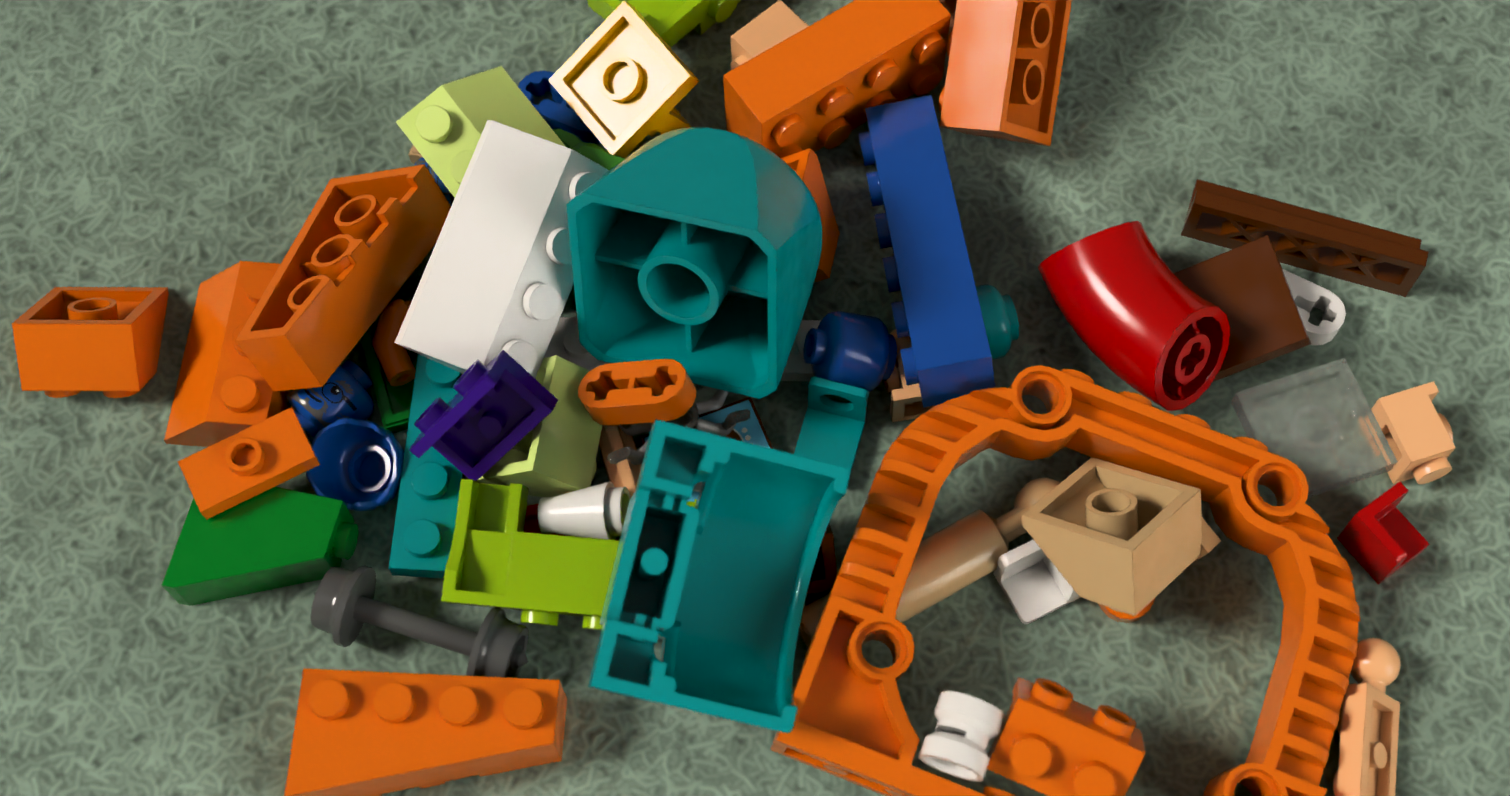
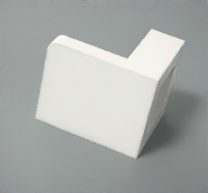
M1034 540L1004 553L998 559V566L993 574L1020 621L1024 624H1029L1081 598Z

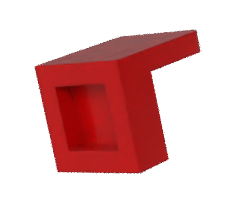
M1401 481L1356 513L1337 537L1378 585L1430 545L1396 507L1409 492Z

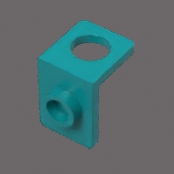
M811 377L808 385V407L794 454L846 467L851 475L867 418L869 391L819 377ZM825 395H837L852 403L837 402Z

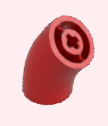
M1126 222L1087 236L1057 251L1040 263L1038 269L1068 323L1086 346L1112 372L1141 395L1167 411L1182 410L1194 403L1210 387L1222 367L1229 346L1230 325L1227 314L1218 306L1197 295L1174 275L1152 245L1141 222Z

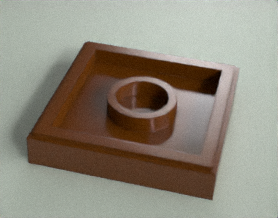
M1268 235L1174 273L1185 286L1203 299L1218 306L1227 314L1230 325L1229 346L1222 367L1213 382L1311 344L1273 243Z

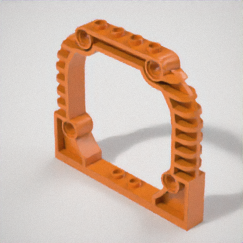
M1043 365L1027 367L1018 373L1009 388L994 387L975 390L967 395L938 404L916 418L896 438L876 472L830 596L823 609L792 691L793 701L798 708L793 729L788 733L777 731L770 749L771 751L884 796H1015L1004 790L988 786L984 787L983 792L980 793L911 765L920 739L908 719L896 682L913 661L915 646L912 634L895 617L904 586L939 490L950 472L981 451L989 448L1011 457L1032 461L1048 458L1062 448L1067 447L1096 459L1201 489V500L1210 504L1214 520L1223 533L1242 547L1267 556L1272 565L1284 603L1281 644L1245 764H1240L1219 773L1211 779L1204 790L1203 796H1234L1237 784H1242L1248 788L1253 796L1326 795L1327 789L1319 785L1324 767L1327 764L1331 741L1337 728L1339 712L1348 688L1352 665L1357 654L1360 607L1356 601L1352 584L1354 578L1348 562L1341 556L1328 536L1330 533L1328 525L1311 506L1305 503L1308 498L1309 486L1305 474L1298 465L1284 457L1268 452V447L1253 438H1232L1210 429V425L1199 417L1189 414L1173 415L1155 408L1149 399L1140 394L1128 391L1117 393L1094 384V380L1083 372L1073 369L1057 370ZM1031 395L1039 398L1045 404L1047 413L1038 414L1029 410L1025 406L1022 396ZM1258 484L1271 489L1276 497L1277 506L1270 505L1262 499L1258 491ZM876 640L887 645L892 654V665L886 668H878L869 664L863 657L862 643Z

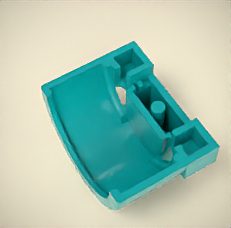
M655 420L650 430L636 491L629 501L599 623L603 626L588 687L784 733L792 731L798 708L794 704L792 694L793 666L802 612L811 575L826 528L837 504L846 493L850 476L849 470L843 466ZM702 482L695 507L686 505L687 501L691 498L694 486ZM658 639H663L660 660H658L654 653V644L657 643Z

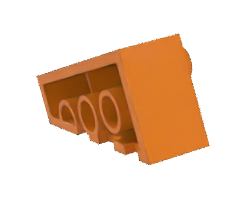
M425 164L329 180L236 339V343L274 392L323 387L436 244L451 206Z
M303 668L284 796H382L385 793L415 787L422 789L442 785L446 781L476 775L482 777L562 761L567 708L566 694L560 680Z

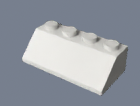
M487 120L394 343L462 374L477 360L487 366L504 350L529 374L536 378L574 284L566 204L610 170L573 149L494 120Z

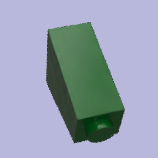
M273 487L207 520L200 513L193 498L162 586L179 604L192 606L322 580L331 567H340L342 559L349 560L352 557L358 541V525L354 524L355 520L342 500L280 487Z

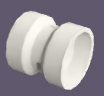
M942 691L934 712L938 720L935 732L925 737L919 758L927 765L949 775L970 781H983L990 760L986 753V748L989 740L998 736L1005 714L994 705L979 698L954 691Z

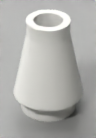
M609 481L554 497H541L538 505L540 530L543 534L557 533L574 537L616 540L617 536H621L631 498L627 487H615Z

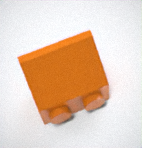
M54 287L12 323L22 391H45L46 396L53 398L69 397L81 391H103V395L109 398H123L137 394L157 373L169 296L168 287Z

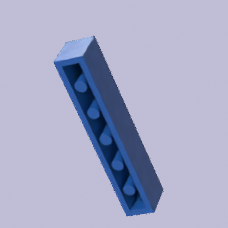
M932 95L865 108L869 131L858 134L864 165L876 164L877 171L866 173L872 207L884 205L885 213L874 215L880 249L892 247L894 255L882 258L889 293L901 291L902 301L891 303L897 337L909 336L911 342L910 348L900 349L906 384L913 385L919 383L923 407L938 405L967 395L975 390L994 388L995 379L992 355Z

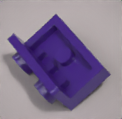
M502 350L487 366L479 360L475 361L453 385V388L458 392L455 397L448 403L438 397L420 415L414 425L421 432L409 451L417 458H420L432 446L467 478L477 481L553 411L558 399L509 354Z

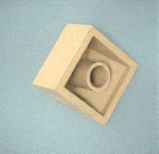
M1091 457L1023 513L1022 526L1079 597L1107 606L1114 611L1136 616L1201 555V489Z

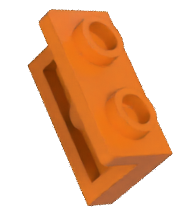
M1018 677L1013 688V701L1002 722L999 734L989 750L988 757L990 760L987 769L1047 796H1125L1146 751L1141 730L1136 728V722L1124 712L1106 705H1100L1095 710L1073 700V694L1068 689L1048 679L1037 678L1035 683Z

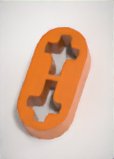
M654 359L608 363L597 366L582 378L578 387V397L591 418L600 425L652 423L655 420L666 422L677 419L687 413L696 399V388L680 362L674 359Z

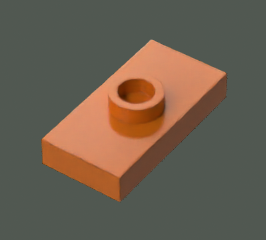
M292 407L178 461L199 511L206 520L320 465Z

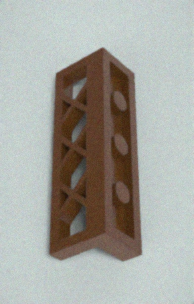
M1199 179L1195 183L1181 232L1182 236L1229 249H1235L1268 235L1280 263L1403 297L1407 296L1426 267L1429 251L1420 249L1421 239Z

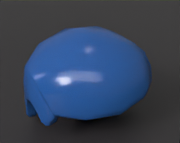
M342 418L316 433L311 446L320 465L306 471V477L318 496L342 500L348 510L361 512L373 511L377 507L385 506L396 497L400 488L405 451L390 430H386L384 427L370 421Z

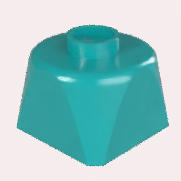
M706 127L680 128L668 131L650 140L566 204L579 343L593 357L608 363L674 359L683 365L691 381L695 384L757 399L763 398L777 390L812 291L822 251V222L818 207L804 182L785 161L761 144L736 133Z

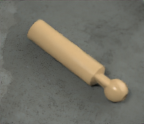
M1050 478L1031 480L1018 492L1014 502V509L994 519L982 510H976L922 540L904 586L895 619L903 623L995 571L998 566L999 557L1009 551V542L1027 533L1022 526V514L1061 482ZM831 592L803 608L798 633L808 649Z

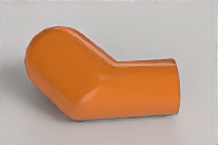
M395 299L390 301L381 312L372 338L373 349L390 385L393 387L405 385L415 378L416 369L406 348L394 343L412 300L403 301Z

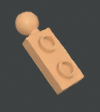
M1367 638L1357 643V654L1350 674L1358 683L1348 684L1343 698V705L1339 712L1337 728L1340 735L1338 770L1333 778L1334 796H1395L1400 702L1386 694V686L1390 685L1397 678L1400 672L1401 661L1398 652L1389 642L1379 638Z

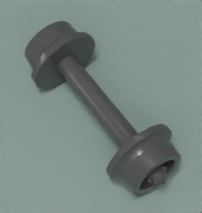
M366 565L359 566L356 571L337 566L331 567L314 593L311 624L314 628L333 635V641L341 647L350 646L358 637L363 624L367 623L470 656L466 676L516 678L520 667L528 663L525 654L529 638L528 628L507 619L504 609L498 607L490 610L478 632L375 600L376 572L372 567Z

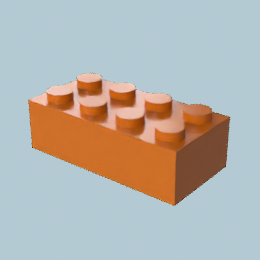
M939 0L852 1L723 75L726 131L749 138L769 149L780 158L809 148L816 152L824 146L827 149H831L840 145L848 138L853 129L867 122L865 108L903 101L913 94L922 96L938 85L943 77L951 14Z

